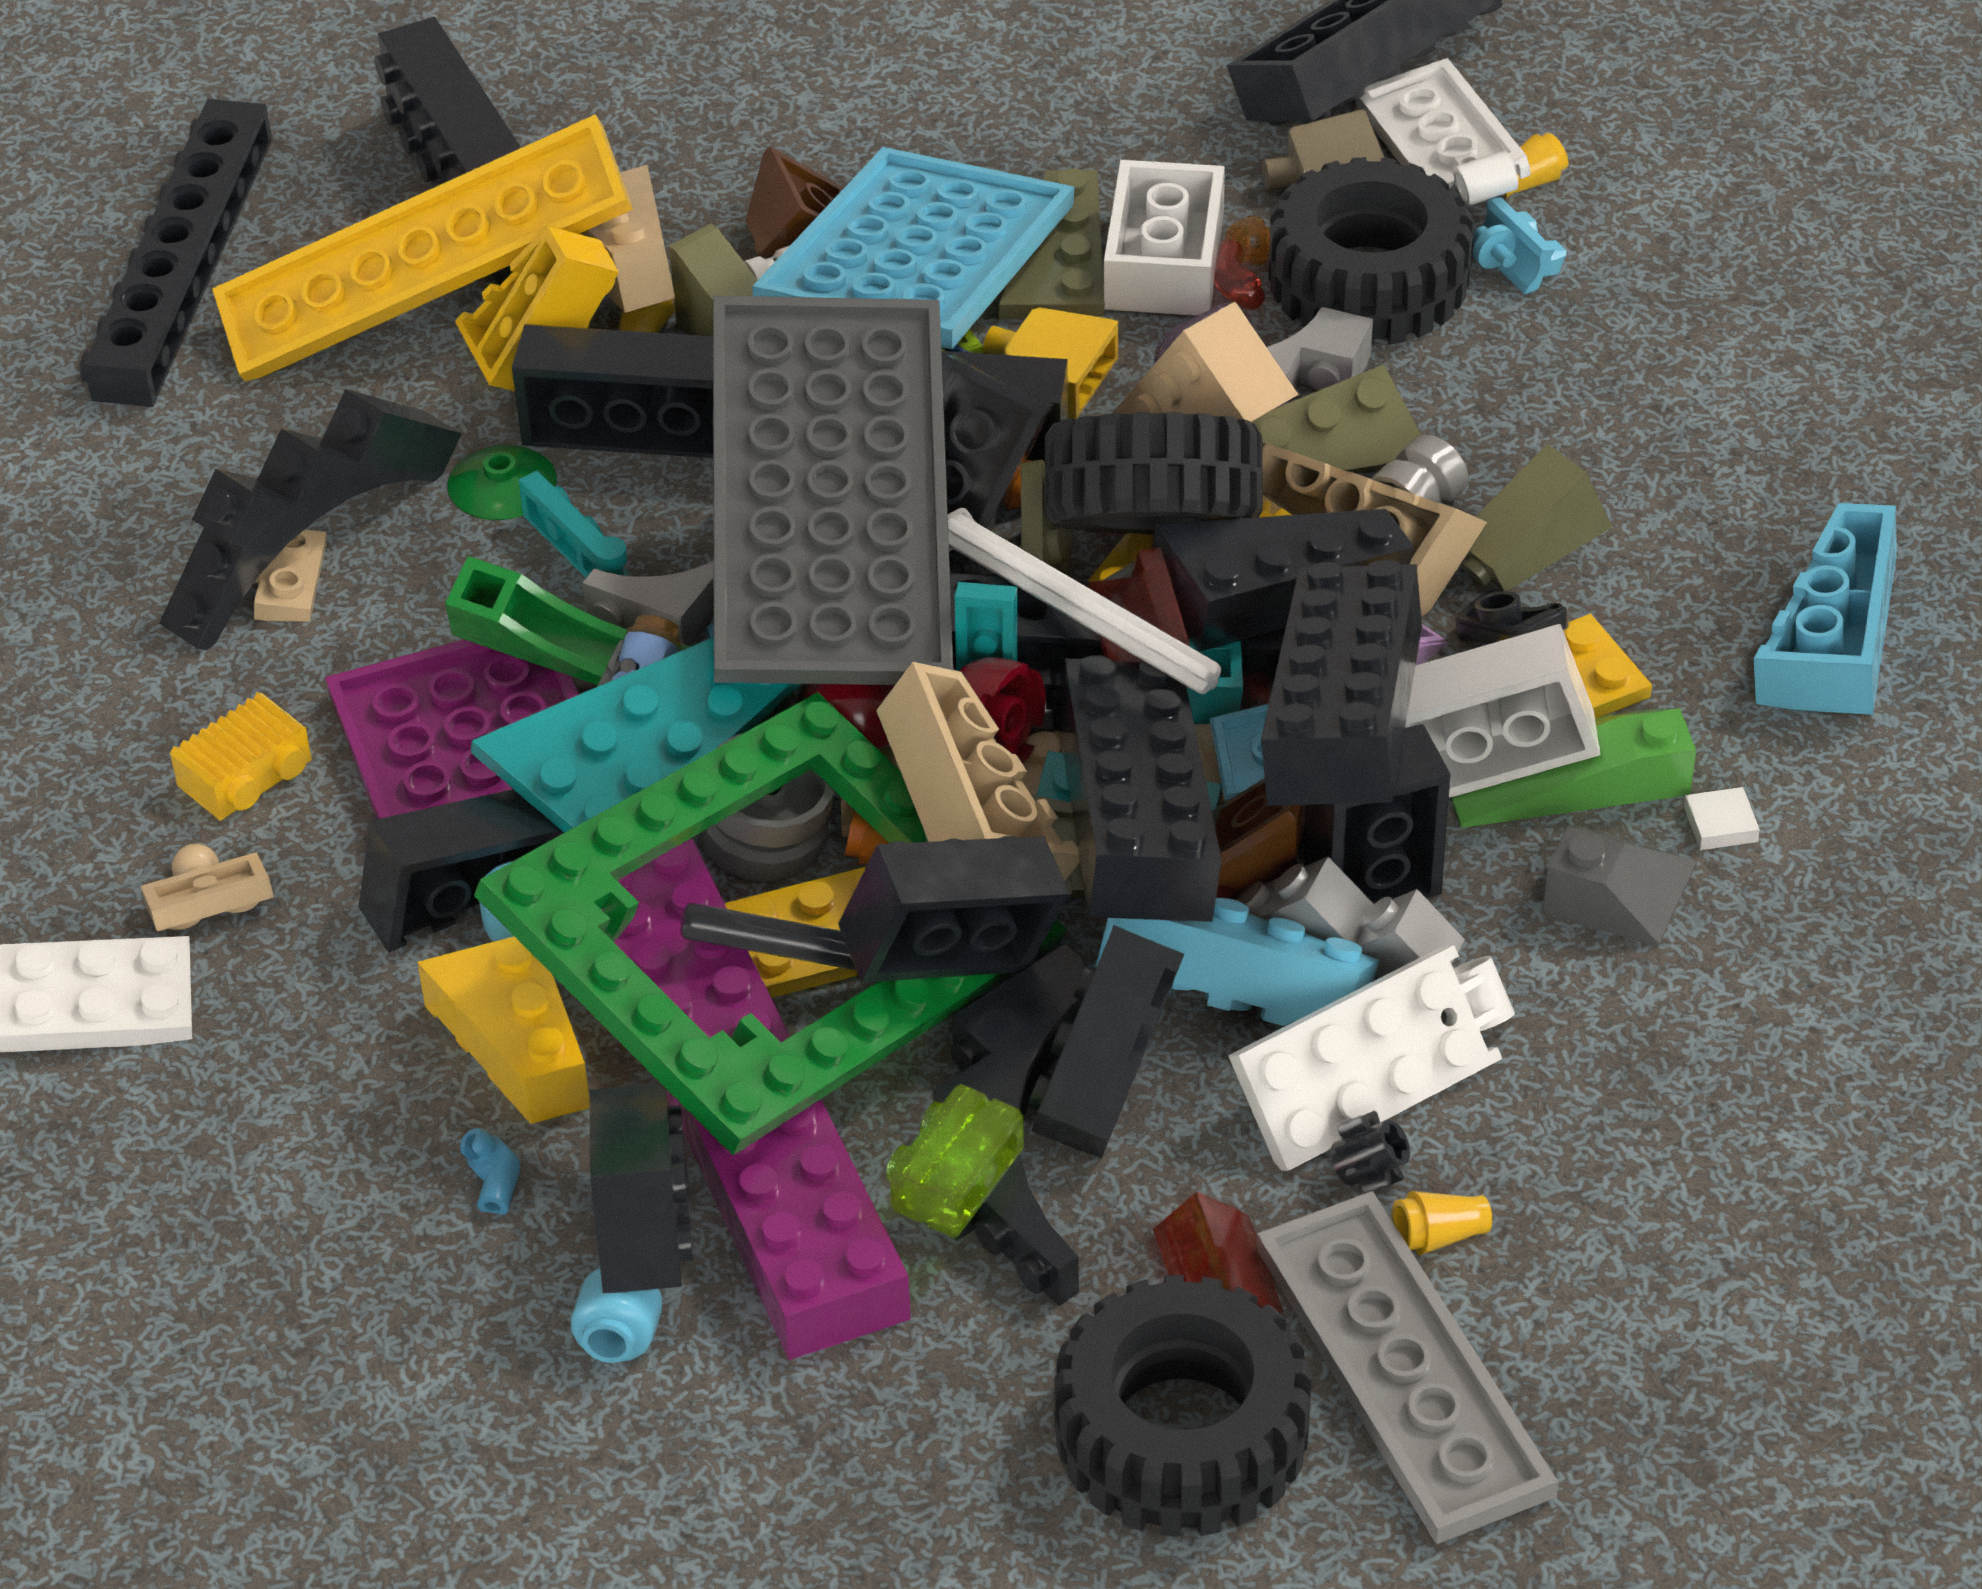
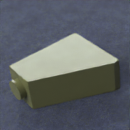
M712 223L669 245L672 285L675 295L676 324L689 335L713 336V296H753L752 286L758 280L721 231Z
M1547 443L1475 516L1486 521L1487 524L1460 566L1478 585L1485 587L1491 581L1502 591H1509L1612 528L1587 472Z

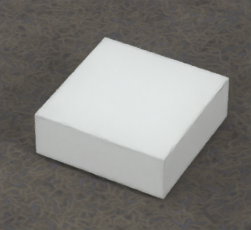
M1743 787L1685 795L1684 809L1700 850L1758 842L1760 829Z

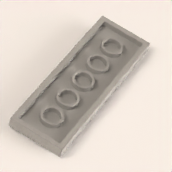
M1373 1191L1257 1233L1256 1250L1436 1545L1557 1497L1558 1480Z

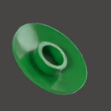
M499 445L478 450L462 459L451 471L447 482V489L452 502L463 512L481 519L507 520L523 516L519 479L538 471L555 487L557 475L552 463L541 453L522 446Z

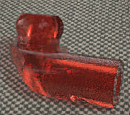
M1225 240L1218 246L1214 272L1215 286L1220 293L1228 299L1237 302L1241 308L1255 310L1265 300V291L1261 288V280L1242 265L1243 246L1235 240Z

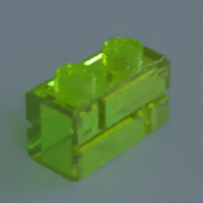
M963 1084L956 1086L943 1103L934 1101L927 1108L922 1118L920 1134L910 1147L900 1145L888 1163L886 1178L890 1181L891 1206H893L894 1210L919 1223L926 1221L930 1228L952 1238L959 1236L1024 1148L1023 1115L1019 1109L995 1098L990 1101L985 1094Z

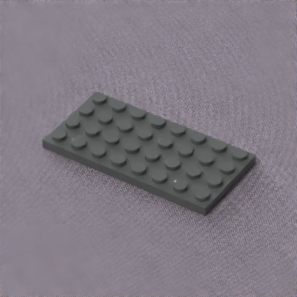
M713 296L714 683L896 685L912 662L953 670L939 300Z

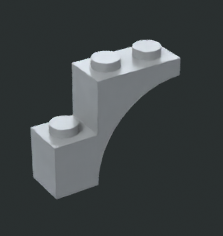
M1321 307L1317 315L1302 330L1266 348L1295 390L1299 384L1312 386L1315 390L1319 391L1363 372L1371 356L1373 319ZM1291 399L1288 400V401H1286V402H1284L1283 404H1281V405H1279V406H1282V405H1284V404L1289 403V402L1291 401Z
M714 560L684 572L651 577L624 576L593 569L582 582L586 613L632 632H645L660 636L673 643L691 646L714 618Z
M1325 857L1305 867L1301 864L1294 865L1284 872L1281 877L1266 884L1260 881L1255 882L1247 887L1236 900L1248 906V914L1268 921L1271 918H1285L1298 922L1305 927V934L1325 941L1327 938L1334 937L1357 943L1362 947V954L1379 959L1375 974L1377 978H1381L1441 947L1454 945L1458 953L1465 940L1417 889L1395 899L1390 897L1382 898L1373 904L1329 857Z

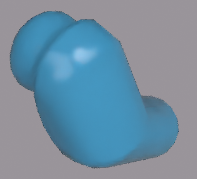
M474 1128L463 1136L460 1142V1151L468 1159L469 1167L484 1181L477 1206L483 1212L506 1214L519 1178L521 1163L514 1152L499 1137L490 1135L484 1128Z

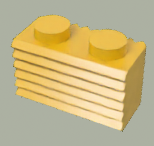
M256 692L253 699L247 698L244 705L238 704L235 711L229 710L226 717L220 716L217 723L211 722L207 729L201 728L198 735L192 734L189 741L183 740L180 747L173 746L170 752L177 786L220 821L236 810L243 811L253 806L260 797V794L281 780H291L297 777L303 771L306 764L312 760L306 727L263 693Z

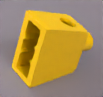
M1039 307L1029 313L1017 332L995 325L991 326L984 340L983 353L1068 359V418L1077 419L1118 359V321Z

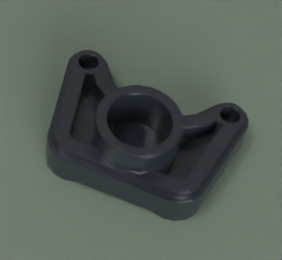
M1497 589L1484 591L1465 607L1455 619L1457 634L1460 640L1477 641L1485 644H1492L1557 624H1561L1563 630L1569 627L1567 609L1561 603H1551L1538 607H1522L1520 596L1517 593L1499 591Z

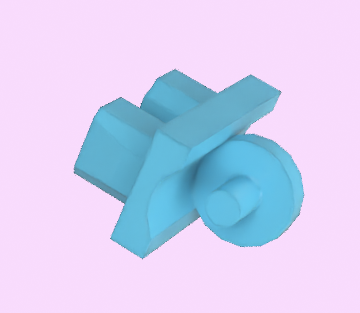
M1501 197L1488 199L1486 220L1482 226L1475 230L1472 240L1474 244V259L1483 268L1492 269L1497 267L1524 294L1539 289L1543 277L1559 274L1566 257V249L1556 240L1546 241L1537 232L1536 220L1526 211L1516 212Z

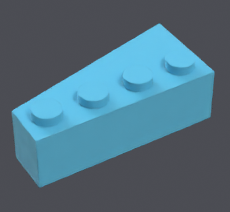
M1838 503L1812 550V561L1805 573L1800 572L1793 585V596L1785 611H1779L1772 624V635L1766 645L1761 644L1754 657L1756 704L1800 711L1873 715L1897 557L1896 506Z
M1216 898L1213 922L1108 918L1096 966L1111 930L1115 925L1184 953L1171 990L1188 991L1195 989L1205 992L1204 997L1208 1000L1207 1005L1227 1011L1250 1010L1252 1005L1261 1007L1260 1016L1264 1021L1287 1026L1373 982L1379 959L1362 954V947L1355 942L1334 937L1327 938L1325 941L1305 934V927L1298 922L1285 918H1271L1268 921L1248 914V906L1241 902L1227 898Z

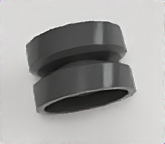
M737 734L736 736L730 738L729 740L725 741L724 743L718 745V747L724 745L725 743H727V742L733 740L734 738H736V737H738V736H740V735H742V734ZM811 769L699 833L698 837L705 854L723 871L746 881L775 883L796 877L815 864L826 847L834 790Z

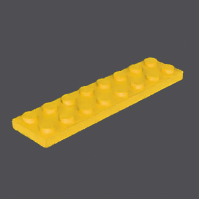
M595 114L214 287L212 290L238 373L244 381H249L271 374L509 266L547 225L580 234L633 210L604 127Z

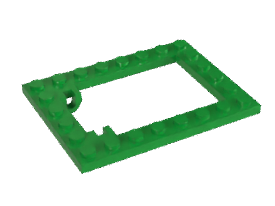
M818 692L480 879L474 894L503 926L732 1155L737 1154L1017 973L879 981L782 1043L751 1013L739 1020L731 1038L723 1030L709 1038L614 943L634 918L639 904L617 880L811 769L888 843L896 841L905 843L929 842L901 771ZM1055 920L1033 962L1062 941L1067 929L1058 920Z

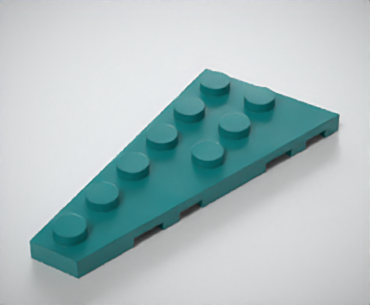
M713 637L474 739L471 742V753L565 833L715 750L718 745L737 734L751 730L801 684L714 683Z

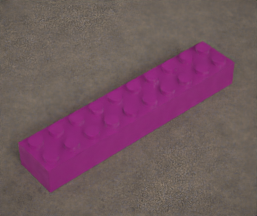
M692 838L617 880L639 904L634 918L614 943L709 1038L722 1030L731 1038L739 1020L749 1013L755 1016L781 1043L790 1037L747 950L687 940L681 936V916L687 904L697 903L727 909ZM667 1090L670 1105H681L685 1138L789 1360L911 1319L908 1273L821 1099L737 1154L732 1155Z

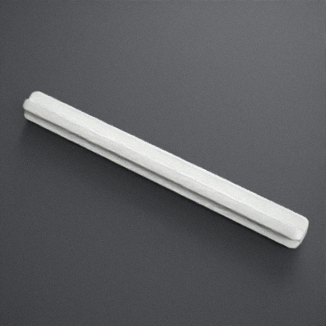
M957 514L953 519L948 518L949 547L1199 694H1205L1209 690H1214L1219 683L1218 677L1221 673V667L1215 661L966 516Z

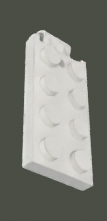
M1448 58L1370 84L1365 87V95L1356 100L1357 108L1366 111L1372 128L1401 165L1407 166L1409 163L1423 167L1426 172L1425 174L1429 176L1435 173L1447 182L1449 189H1455L1466 206L1517 190V174L1520 178L1531 175L1526 154Z
M189 936L0 944V1052L140 1046L192 1039Z
M1448 945L1438 948L1228 1055L1272 1159L1281 1171H1289L1331 1149L1335 1141L1342 1139L1336 1128L1337 1125L1372 1111H1377L1380 1122L1502 1059L1498 1047L1487 1049L1480 1031L1503 1023L1515 1014L1491 956L1471 960L1453 969L1450 961L1459 957L1455 946ZM1443 1010L1445 1011L1447 1016L1445 1024H1443L1441 1021V1013Z

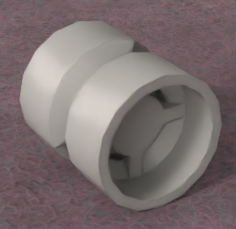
M1421 435L1414 438L1400 451L1392 462L1387 463L1371 479L1420 497L1449 505L1468 485V472L1465 462L1449 443L1433 435Z

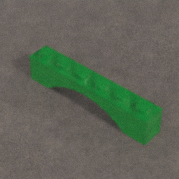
M467 556L445 602L453 636L595 685L599 684L618 643L624 640L628 632H632L568 604L520 573ZM673 643L679 648L678 652L685 650L689 647H692L688 645ZM793 692L754 727L787 710L792 701Z

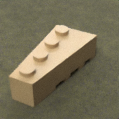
M648 165L620 172L633 210L580 233V235L601 240L617 267L619 273L607 296L624 313L675 298Z
M1233 302L1185 329L1112 414H1133L1135 412L1212 414V416L1235 417L1237 420L1245 419L1252 422L1297 396L1298 393L1237 303Z
M1266 443L1263 447V502L1266 500L1271 502L1270 513L1272 515L1281 507L1291 515L1375 509L1388 510L1414 546L1410 564H1417L1421 616L1432 609L1487 524L1484 520L1448 505L1391 487L1278 446Z
M912 662L876 711L928 841L994 839L1004 836H1045L1065 881L1080 863L1078 848L1074 841L1062 843L1052 827L1058 817L1046 799H1039L1035 802L1021 781L1027 772L1016 754H1011L994 740L993 737L999 728L962 672Z

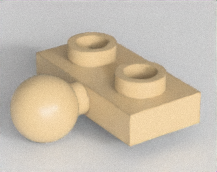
M304 530L288 543L254 582L258 583L254 601V620L311 621L326 548V532Z
M197 843L186 845L175 854L172 861L173 877L141 886L146 908L157 932L165 929H187L196 925L202 918L226 911L230 913L248 911L254 908L260 901L274 898L269 876L257 852L219 863L217 855L211 848Z

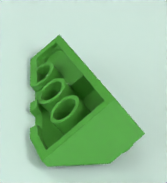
M1657 708L1602 716L1595 719L1601 755L1451 797L1460 828L1690 795L1696 748L1680 708Z

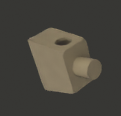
M1357 110L1292 127L1288 132L1287 156L1264 159L1262 161V175L1266 190L1288 188L1292 183L1296 184L1301 175L1312 169L1315 172H1319L1324 164L1338 160L1340 164L1350 163L1352 158L1366 157L1367 161H1381V157L1384 158L1366 111Z

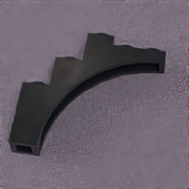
M345 389L322 439L281 428L258 479L215 469L192 518L193 521L204 528L159 624L195 648L208 650L216 644L233 611L255 580L288 543L319 517L361 493L381 485L409 480L436 481L443 475L462 433L424 410Z
M1066 943L951 1017L953 1043L951 1055L961 1073L933 1091L934 1120L932 1127L938 1141L944 1148L914 1167L916 1197L913 1199L917 1214L929 1228L936 1230L941 1226L956 1242L975 1230L978 1240L989 1253L997 1255L1002 1252L1015 1264L1017 1274L1028 1290L1034 1294L1044 1291L1058 1306L1079 1293V1257L1049 1224L1029 1188L1019 1152V1144L1027 1115V1105L1041 1072L1046 1073L1060 1057V1055L1050 1052L1062 1020L1064 1017L1075 1021L1083 1002L1074 998L1073 995L1087 962Z

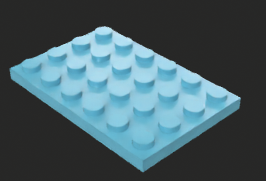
M882 147L752 286L753 296L939 300L941 349H953L1073 207L1074 186Z

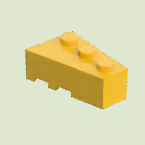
M547 225L510 263V269L513 273L501 285L491 283L482 292L483 300L485 301L473 314L463 312L455 320L489 385L515 391L512 365L524 324L588 328L589 321L604 296L611 291L615 278L619 273L601 240Z
M514 936L417 962L425 1007L455 1036L456 1042L466 1053L469 1052L486 1070L491 1081L530 1124L590 1108L585 1062L554 977Z

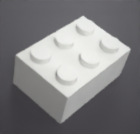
M1120 160L1104 257L1105 310L1210 316L1224 217L1225 166Z
M1561 624L1415 666L1405 728L1424 724L1451 773L1449 798L1601 755L1594 710Z

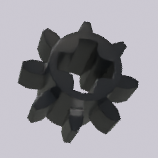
M1372 1111L1337 1125L1336 1128L1342 1139L1332 1144L1330 1156L1335 1172L1345 1184L1354 1186L1360 1183L1365 1194L1388 1187L1404 1179L1399 1166L1409 1161L1410 1146L1403 1129L1398 1123L1391 1119L1380 1122L1377 1111Z

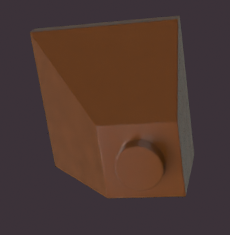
M769 146L762 156L745 221L755 240L753 248L760 257L768 259L774 256L776 250L790 246L844 188Z
M1265 778L1212 810L1221 855L1218 884L1244 891L1255 882H1270L1281 877L1284 872L1297 864L1296 858L1304 831L1306 805L1268 806Z

